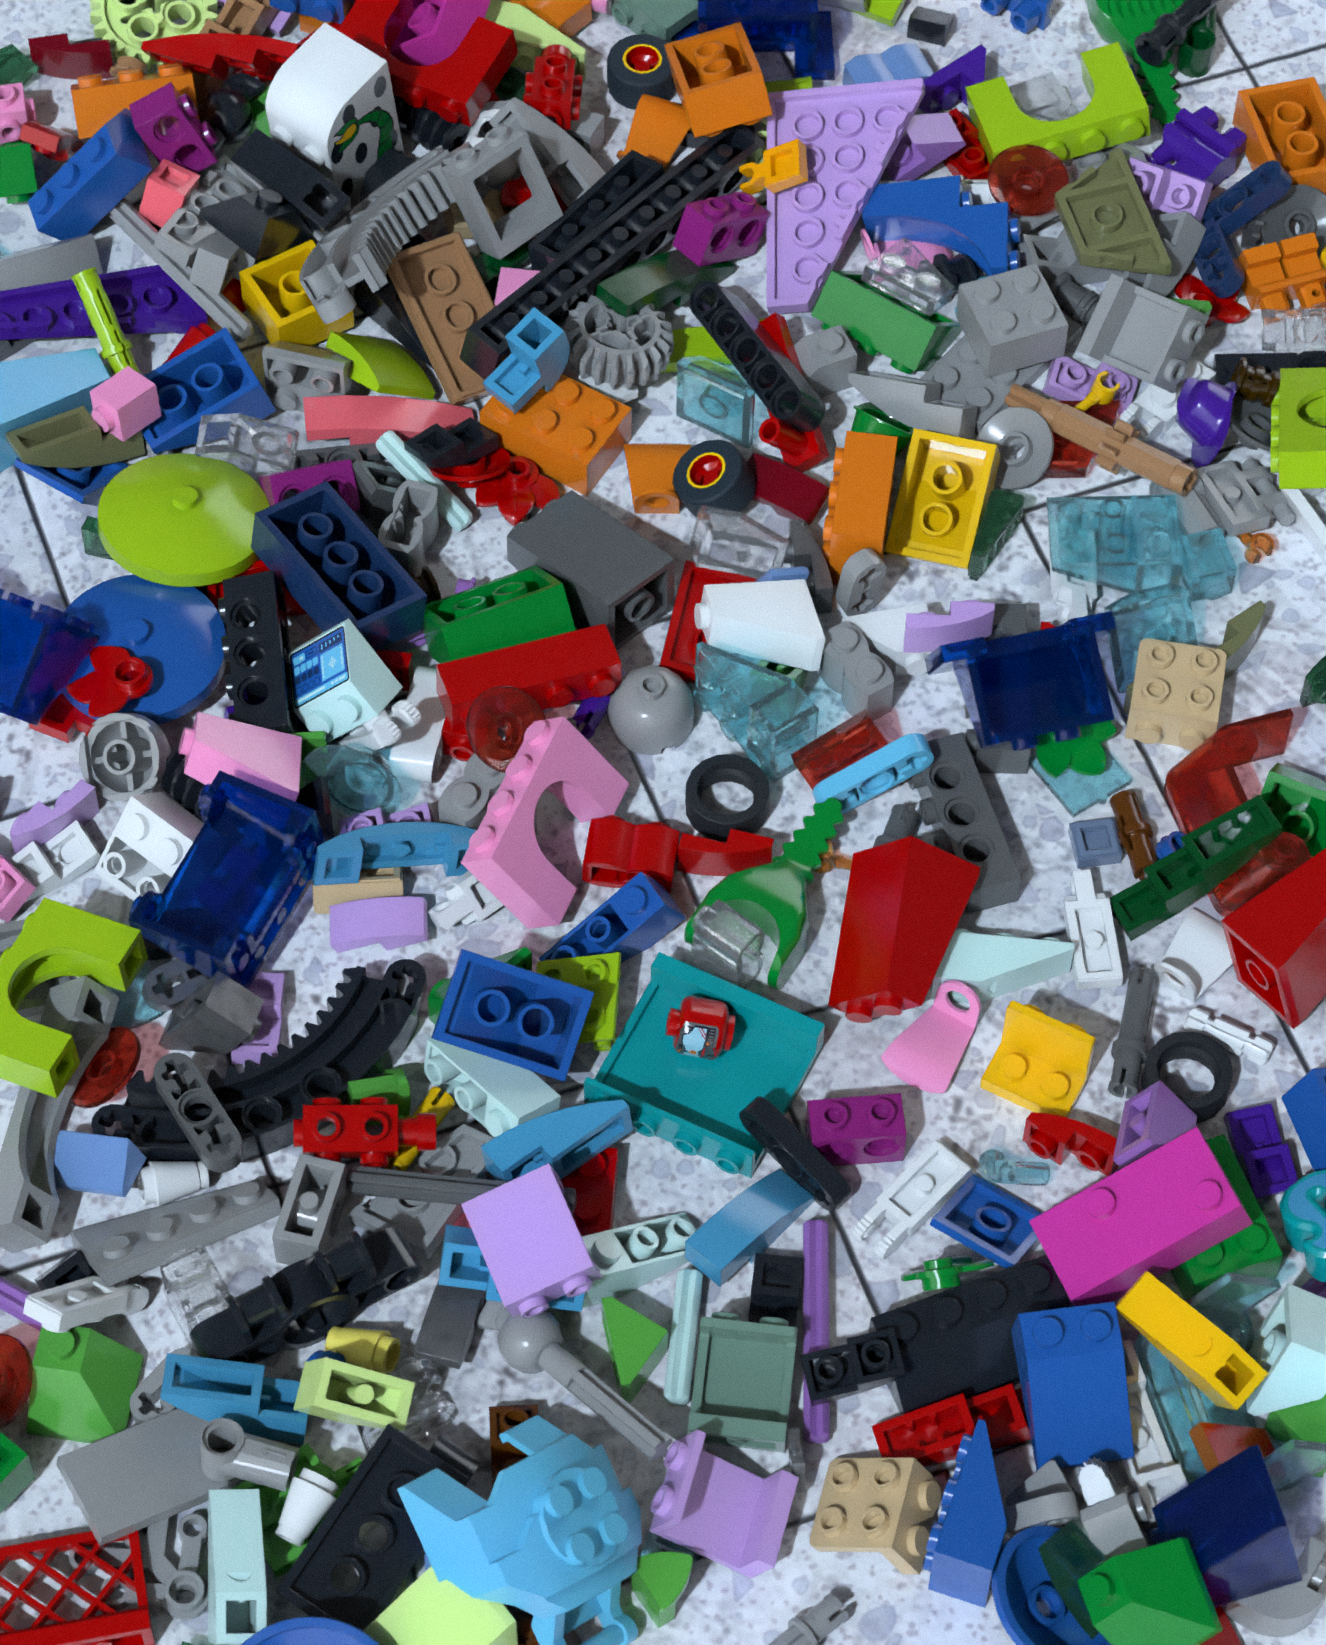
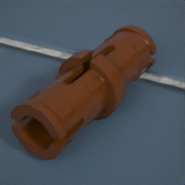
M1124 790L1114 794L1110 798L1109 803L1118 824L1119 831L1117 835L1119 843L1127 851L1133 876L1135 879L1143 880L1145 879L1143 869L1158 861L1151 840L1154 834L1151 825L1145 822L1137 793L1135 791L1131 792V790Z

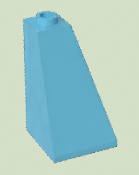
M96 348L0 362V473L15 464V459L18 458V455L7 442L5 433L84 406L91 415L93 407L90 391L112 377L109 366L103 364Z

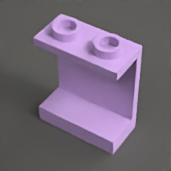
M549 1163L461 1204L503 1305L513 1317L521 1314L522 1318L536 1316L549 1307L548 1302L563 1295H566V1297L581 1295L593 1287V1281L602 1278L598 1267L588 1253L563 1195L565 1190L559 1176Z
M696 1430L674 1441L666 1453L664 1467L667 1468L663 1485L657 1490L652 1500L651 1512L654 1513L650 1532L749 1578L775 1568L799 1477L785 1470H780L765 1479L702 1450L706 1433Z

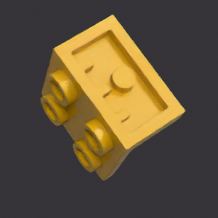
M1011 1000L1006 1008L1001 1043L981 1078L980 1088L1032 1112L1068 1118L1087 1083L1096 1039L1076 1024H1065L1047 1016L1034 1005H1023Z

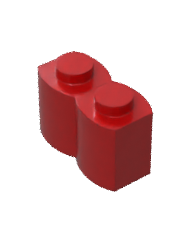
M615 815L592 818L583 860L582 881L602 887L622 888L642 871L661 883L670 894L678 855L680 831L662 822L634 825Z

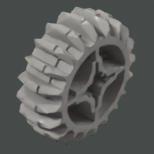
M590 295L587 303L578 302L576 308L569 311L565 319V327L562 328L570 345L568 359L570 369L579 370L581 379L594 378L595 385L602 382L609 383L612 389L615 385H624L628 390L633 383L645 387L649 379L657 380L659 374L662 371H666L667 365L670 363L674 347L673 331L671 330L672 324L665 320V312L655 311L654 303L646 305L625 318L596 296Z

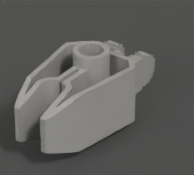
M1088 1458L1087 1462L1084 1461V1465L1078 1471L1079 1476L1077 1478L1079 1479L1078 1484L1082 1485L1080 1489L1086 1502L1079 1509L1080 1518L1075 1520L1078 1533L1084 1545H1093L1101 1564L1113 1556L1152 1546L1153 1542L1144 1523L1150 1520V1515L1139 1492L1133 1494L1128 1485L1118 1489L1111 1471L1107 1470L1109 1466H1106L1105 1461L1102 1462L1101 1458Z

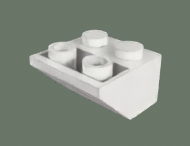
M162 792L133 795L130 797L94 872L150 914L174 911L196 890L206 876L210 875L227 840Z

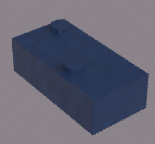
M327 481L255 513L251 542L252 550L269 570H274L281 584L323 632L349 618L376 652L422 630L427 602L426 593Z

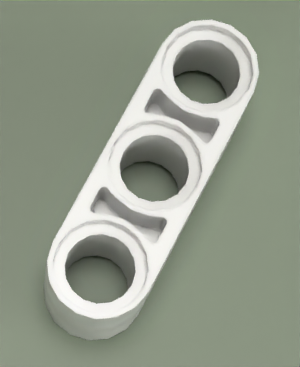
M417 666L406 700L417 708L418 712H420L421 720L415 726L403 729L401 731L402 737L392 745L388 774L389 776L433 784L443 757L442 727L446 715L436 692V669Z

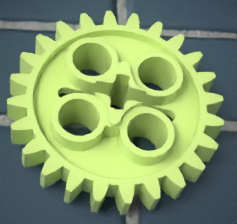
M90 0V9L93 10L90 12V23L95 25L94 37L103 38L102 40L109 39L110 49L114 48L113 60L117 62L120 56H130L145 63L148 71L151 64H157L158 66L164 63L154 61L141 50L143 41L184 34H199L207 19L215 22L218 14L215 13L218 11L217 0H135L136 2L130 5L122 4L120 2L122 0ZM175 19H185L188 21L183 25L172 23ZM144 31L152 35L146 38L137 37L135 34Z

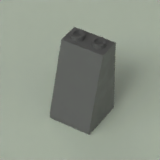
M573 490L559 499H553L548 502L541 512L526 522L518 523L506 535L507 561L518 571L536 565L562 582L574 624L579 629L605 623L616 650L673 610L674 558Z

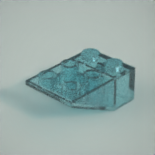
M1175 495L1047 497L1051 569L1053 572L1132 595L1178 594L1182 559Z
M704 642L696 644V662L694 665L695 689L693 690V695L697 704L704 712L710 711L719 721L720 728L726 738L731 742L736 741L746 752V757L762 768L764 774L772 783H775L815 758L819 708L792 678Z

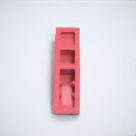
M360 395L303 397L307 441L349 437L350 445L376 443L380 436L391 430L403 442H406L436 423L448 431L469 417L474 419L473 409L429 400Z

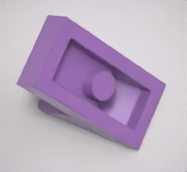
M949 113L913 115L906 129L907 134L901 138L886 166V170L892 181H913L966 146L967 144L952 116Z

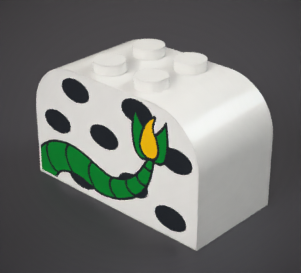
M324 23L280 67L269 87L265 109L271 138L316 169L350 198L352 210L359 203L365 172L389 148L403 155L404 150L387 61L327 23Z

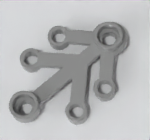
M188 1514L178 1524V1533L182 1542L178 1570L165 1557L170 1517L149 1525L147 1536L141 1529L139 1530L144 1571H150L161 1583L146 1584L149 1605H162L168 1615L178 1620L197 1618L208 1608V1582L199 1574L201 1546L208 1540V1525L205 1518L199 1514ZM191 1525H198L202 1528L201 1533L195 1537L187 1536L185 1530ZM129 1540L123 1541L129 1549L105 1548L98 1557L118 1570L131 1554ZM94 1546L85 1548L90 1551ZM70 1550L69 1561L72 1570L75 1571L79 1566L76 1560L80 1555ZM92 1564L83 1576H90L99 1568ZM108 1578L103 1582V1584L100 1587V1592L106 1586V1584L109 1582L111 1578ZM122 1583L116 1588L123 1589L125 1591L124 1595L118 1600H110L108 1598L105 1601V1604L115 1611H121L129 1604H138L136 1593ZM184 1591H191L195 1594L194 1599L189 1603H180L177 1598Z

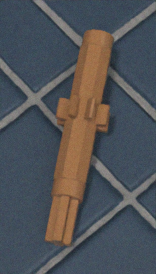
M1016 383L1010 387V393L1005 396L1004 403L1011 408L1024 407L1037 412L1047 421L1053 433L1097 454L1095 463L1115 475H1118L1121 467L1182 497L1187 496L1195 485L1198 477V470L1138 440L1140 431L1120 419H1117L1114 427L1054 398L1048 400Z

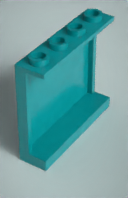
M659 952L651 965V980L595 1078L586 1077L584 1081V1104L624 1100L629 1105L633 1129L636 1132L647 1137L655 1135L664 1139L686 1155L694 1156L697 1154L711 1160L726 1173H740L752 1178L766 1150L745 1129L739 1118V1112L757 1096H761L770 1101L786 1116L823 1048L825 1024ZM692 995L722 1001L728 1006L729 1014L735 1015V1027L729 1051L722 1050L718 1058L714 1060L677 1053L673 1046V1036L665 1035L670 1008L679 1009L681 1001L686 996Z

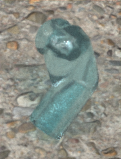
M996 1149L983 1152L979 1158L981 1165L979 1172L982 1178L989 1183L1046 1186L1049 1182L1050 1168L1045 1162L1005 1160L1004 1154Z

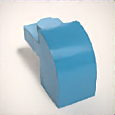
M535 307L505 336L511 354L482 382L488 393L515 414L541 388L547 392L551 390L562 375L570 354V345L565 331Z

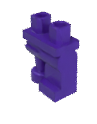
M1206 105L1194 113L1183 108L1176 114V120L1165 125L1162 143L1150 155L1144 153L1146 161L1213 184L1212 191L1225 178L1227 179L1235 173L1236 159L1246 149V134L1236 127H1231L1225 133L1220 134L1216 131L1219 125V118ZM1173 160L1176 164L1172 165L1169 162Z

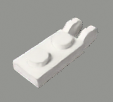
M1190 357L1186 374L1181 382L1178 383L1174 393L1150 384L1124 410L1119 419L1132 426L1141 418L1146 420L1148 423L1141 428L1137 439L1149 445L1162 432L1166 433L1176 423L1177 399L1184 381L1192 377L1198 380L1207 379L1215 382L1216 372Z
M400 700L391 707L392 710L386 711L383 709L378 716L348 731V734L338 741L337 744L348 756L382 749L384 746L392 745L402 737L401 731L403 729L415 726L421 720L420 712L411 702Z
M935 1140L875 1199V1205L855 1226L852 1233L853 1236L860 1242L866 1240L879 1227L884 1217L887 1218L895 1226L887 1235L881 1238L874 1251L877 1256L885 1260L902 1244L906 1236L911 1237L971 1176L972 1167L941 1142Z
M93 1275L28 1295L25 1299L23 1314L42 1323V1327L48 1331L64 1333L82 1324L100 1322L105 1317L114 1314L134 1315L135 1312L138 1313L145 1308L150 1292H148V1288L139 1283L127 1285V1280L108 1287L100 1276L95 1277Z

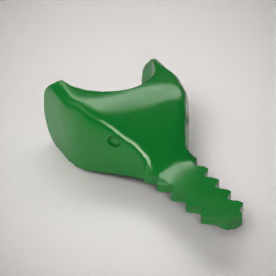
M1085 0L1090 20L1101 39L1108 44L1119 42L1123 53L1132 57L1134 64H1138L1139 69L1136 76L1145 80L1141 89L1149 93L1146 102L1154 107L1151 110L1150 117L1158 120L1160 125L1165 127L1167 123L1175 120L1176 114L1181 110L1179 106L1174 104L1179 95L1172 90L1177 81L1170 76L1175 68L1168 61L1173 51L1170 49L1166 53L1167 56L1161 64L1152 66L1138 56L1134 41L1141 33L1149 32L1155 26L1154 23L1159 16L1172 13L1184 0Z
M830 797L823 803L814 804V815L803 818L805 828L793 831L794 842L783 844L784 854L782 856H775L772 863L729 874L707 893L688 921L684 934L685 942L693 947H698L715 930L723 929L733 924L738 926L748 925L753 929H760L771 938L778 949L768 973L767 984L776 990H780L789 980L806 950L810 930L807 886L814 882V876L811 871L821 867L819 855L829 852V846L826 841L837 836L834 826L844 822L841 814V802Z

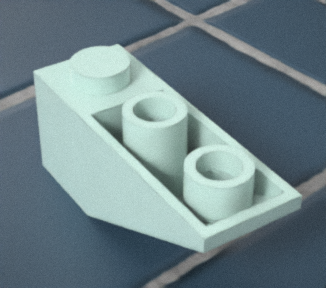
M955 929L933 979L931 1000H935L938 987L947 980H956L966 984L977 994L980 1002H984L1068 973L1071 969L1075 943L1062 942L1052 937L1039 940L1019 938L1009 933L987 935L971 933L965 929ZM956 991L948 992V998L951 1002L969 1003L967 998Z
M431 1037L427 1039L423 1073L432 1084L440 1087L444 1092L446 1091L463 1111L468 1112L480 1122L494 1138L531 1119L559 1110L561 1095L534 1072L434 1040Z
M682 1212L582 1236L592 1261L602 1275V1278L593 1281V1287L585 1292L582 1309L601 1304V1298L611 1296L617 1299L688 1263L689 1261L685 1259V1241L697 1230L687 1214Z
M259 1489L208 1490V1643L242 1644L249 1637L267 1627V1589Z

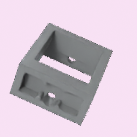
M508 125L493 128L487 132L484 140L472 148L456 153L452 158V162L441 168L479 250L498 260H501L564 216L526 133ZM513 154L532 197L493 223L473 180Z

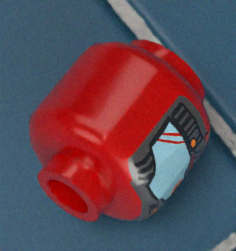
M692 995L686 996L681 1001L679 1009L670 1008L665 1035L673 1036V1046L677 1053L714 1060L718 1058L722 1050L729 1051L735 1027V1015L729 1014L728 1006L722 1001Z

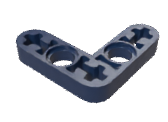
M1272 160L1260 165L1206 205L1201 224L1206 228V231L1194 256V261L1203 283L1218 298L1222 299L1233 295L1240 289L1245 279L1244 270L1229 235L1282 198L1291 187L1292 177L1278 161ZM1243 201L1237 209L1233 210L1239 202ZM1220 248L1213 257L1209 258L1216 249Z

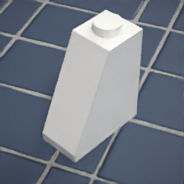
M805 579L704 585L701 603L695 604L694 619L697 629L703 630L708 647L808 671H819L826 638Z

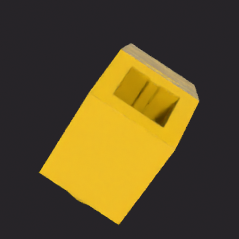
M1145 1271L1115 1305L1116 1310L1218 1407L1238 1410L1268 1375L1232 1338L1148 1271Z

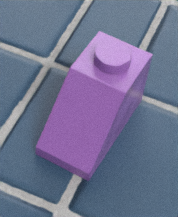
M1161 1080L1157 1081L1125 1101L1113 1161L1118 1166H1127L1195 1128L1197 1115Z

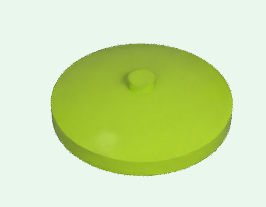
M176 453L158 455L128 466L107 484L98 504V533L101 543L110 557L125 570L140 578L176 587L205 586L233 578L248 569L259 559L251 548L255 513L270 507L259 484L243 470L228 462L198 454Z

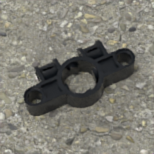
M386 1228L363 1240L357 1231L349 1234V1240L324 1253L317 1250L312 1253L313 1257L295 1262L280 1270L271 1278L269 1275L263 1277L262 1284L237 1297L231 1294L224 1297L228 1308L197 1324L191 1330L189 1339L199 1357L256 1364L282 1350L302 1349L325 1340L333 1326L344 1327L356 1312L412 1284L422 1274V1267L400 1228Z

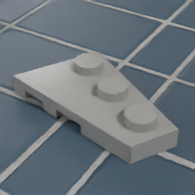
M462 1124L436 1144V1151H427L419 1157V1164L409 1172L486 1179L489 1172L486 1170L481 1146L494 1138ZM376 1197L365 1206L360 1203L347 1214L352 1224L373 1234L390 1227L400 1228L414 1254L429 1260L444 1239L446 1224L454 1225L463 1212L462 1205Z

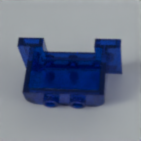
M698 0L696 20L675 34V41L741 22L753 52H793L795 79L811 76L812 81L835 80L831 11H818V0Z
M1112 611L1069 619L1059 627L985 641L984 637L945 644L939 646L924 658L928 675L954 670L981 749L1011 744L1013 752L1039 746L1038 739L1054 736L1056 743L1081 738V730L1107 724L1114 720L1097 644L1099 639L1116 629Z

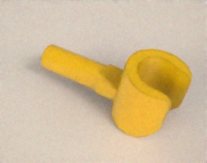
M1100 372L1093 382L1089 394L1074 408L1085 412L1096 403L1101 405L1109 404L1115 397L1120 383H1117L1113 388L1103 386L1102 384L1109 372Z

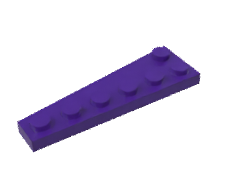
M159 265L99 274L103 288L124 334L165 332L185 334L191 326L197 327L201 322L207 324L208 318L205 311ZM72 279L0 291V340L97 336Z

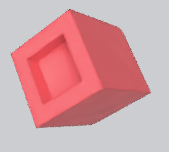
M163 159L147 179L139 213L148 222L162 228L175 211L186 204L187 197L193 190L197 191L201 175Z

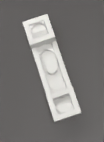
M1131 1339L1124 1340L1122 1343L1134 1458L1118 1461L1120 1469L1133 1494L1137 1492L1141 1494L1150 1515L1148 1523L1196 1511V1504L1180 1463L1174 1464L1145 1390L1147 1379Z

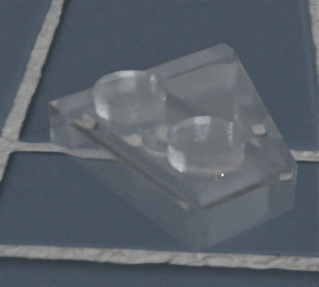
M905 237L865 265L861 280L929 316H932L950 302L954 291V286Z

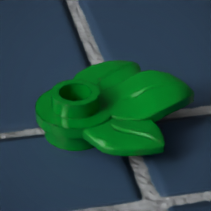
M1063 704L1053 705L1041 714L1037 729L1042 739L1037 746L1036 755L1042 769L1048 775L1057 778L1069 767L1074 772L1085 776L1101 775L1105 772L1106 756L1101 742L1112 738L1117 732L1115 726L1106 717L1095 712L1077 714L1073 708ZM1061 726L1064 727L1066 730H1058L1053 727Z
M968 1255L947 1256L923 1261L924 1269L905 1272L901 1275V1280H921L923 1291L961 1285L959 1273L985 1269L995 1265L991 1260L972 1262V1257Z

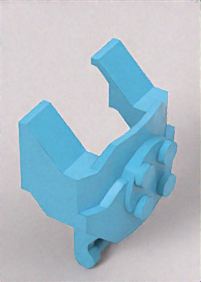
M536 1415L499 1434L502 1443L509 1442L528 1455V1457L498 1473L488 1501L438 1468L397 1489L439 1582L448 1580L472 1598L516 1606L532 1614L531 1628L539 1645H567L563 1635L595 1616H598L604 1630L579 1645H628L636 1640L638 1636L637 1626L630 1616L623 1613L619 1601L621 1581L637 1571L638 1545L642 1543L641 1511L631 1487L622 1489L602 1443L590 1447L572 1433L568 1435Z

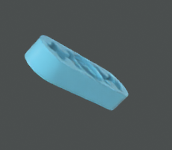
M919 733L902 736L829 776L814 787L812 794L815 802L823 803L830 797L835 798L841 802V814H844L928 768L934 760L927 738Z

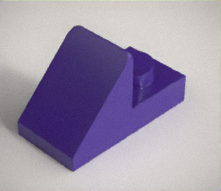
M981 44L924 79L925 95L919 104V109L925 114L937 113L942 109L950 108L958 99L968 107L965 87L984 82L986 48Z

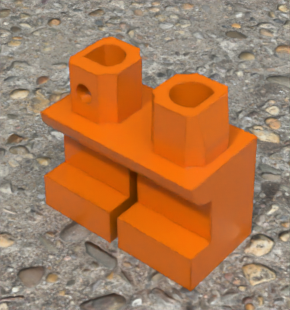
M1315 232L1280 240L1279 244L1272 242L1242 250L1239 256L1245 274L1241 288L1251 311L1261 309L1269 325L1283 322L1290 317L1292 310L1288 301L1298 299L1303 313L1307 315L1321 312L1326 306V291L1324 288L1326 269H1322L1316 252L1319 244Z

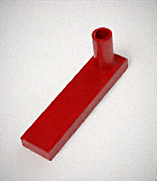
M775 312L760 323L804 377L785 317ZM768 410L770 418L761 424L759 437L763 442L781 451L785 465L803 473L830 457L820 425L813 431L801 432L777 419Z

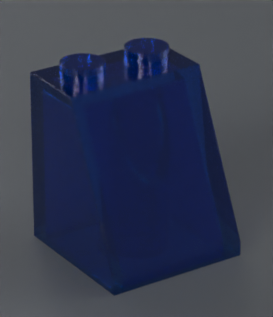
M1259 1444L1248 1447L1152 1508L1158 1526L1148 1530L1153 1545L1181 1537L1188 1539L1214 1608L1303 1581L1289 1529Z

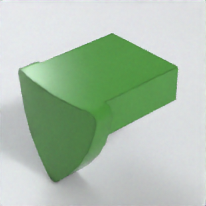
M401 1067L385 1069V1076L348 1082L347 1105H360V1099L366 1097H383L388 1099V1104H398V1118L409 1116L411 1104L410 1086ZM370 1121L365 1127L380 1125L381 1123L379 1121Z
M656 1552L637 1557V1571L632 1574L631 1589L658 1629L675 1619L676 1602L684 1592L692 1570L693 1558L689 1554Z

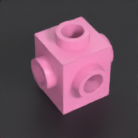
M22 82L0 85V144L23 141L19 139L22 124L29 121H37L33 98L25 99Z

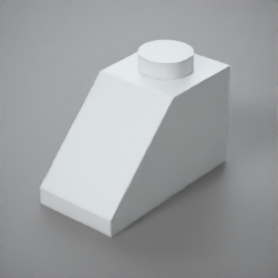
M926 602L842 617L841 623L847 621L863 633L869 645V652L882 658L891 669L894 677L906 674L920 675L928 670L937 669L938 651L903 652L906 613L919 614L929 612Z

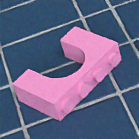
M564 716L534 721L524 733V741L515 758L507 766L506 776L497 793L489 801L487 812L478 830L471 836L469 847L461 861V864L528 929L560 925L577 890L548 861L538 845L534 829V814L541 794L545 789L550 791L581 823L591 822L592 818L614 815L630 784Z

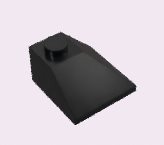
M269 188L203 207L199 212L201 218L255 260L287 251L311 239L313 240L314 237L298 210L286 202L280 193Z

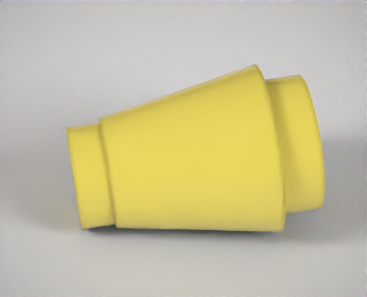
M333 1326L326 1338L325 1351L334 1350L341 1353L348 1364L391 1375L399 1360L401 1343L398 1338L392 1337L390 1331Z

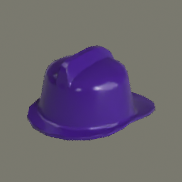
M1192 377L1184 381L1177 399L1175 420L1178 426L1193 440L1191 462L1196 468L1207 466L1216 457L1224 443L1230 425L1232 403L1237 389L1236 382H1229L1223 386L1211 380H1198Z

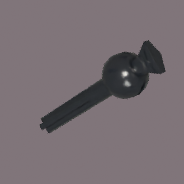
M247 73L230 75V89H219L210 93L200 106L198 112L200 123L208 122L218 141L217 144L213 145L216 155L222 145H232L242 141L249 134L253 125V110L249 101L252 97L264 91L266 86L264 82ZM207 168L197 172L196 174L201 175L202 177ZM150 223L156 230L159 231L161 227Z

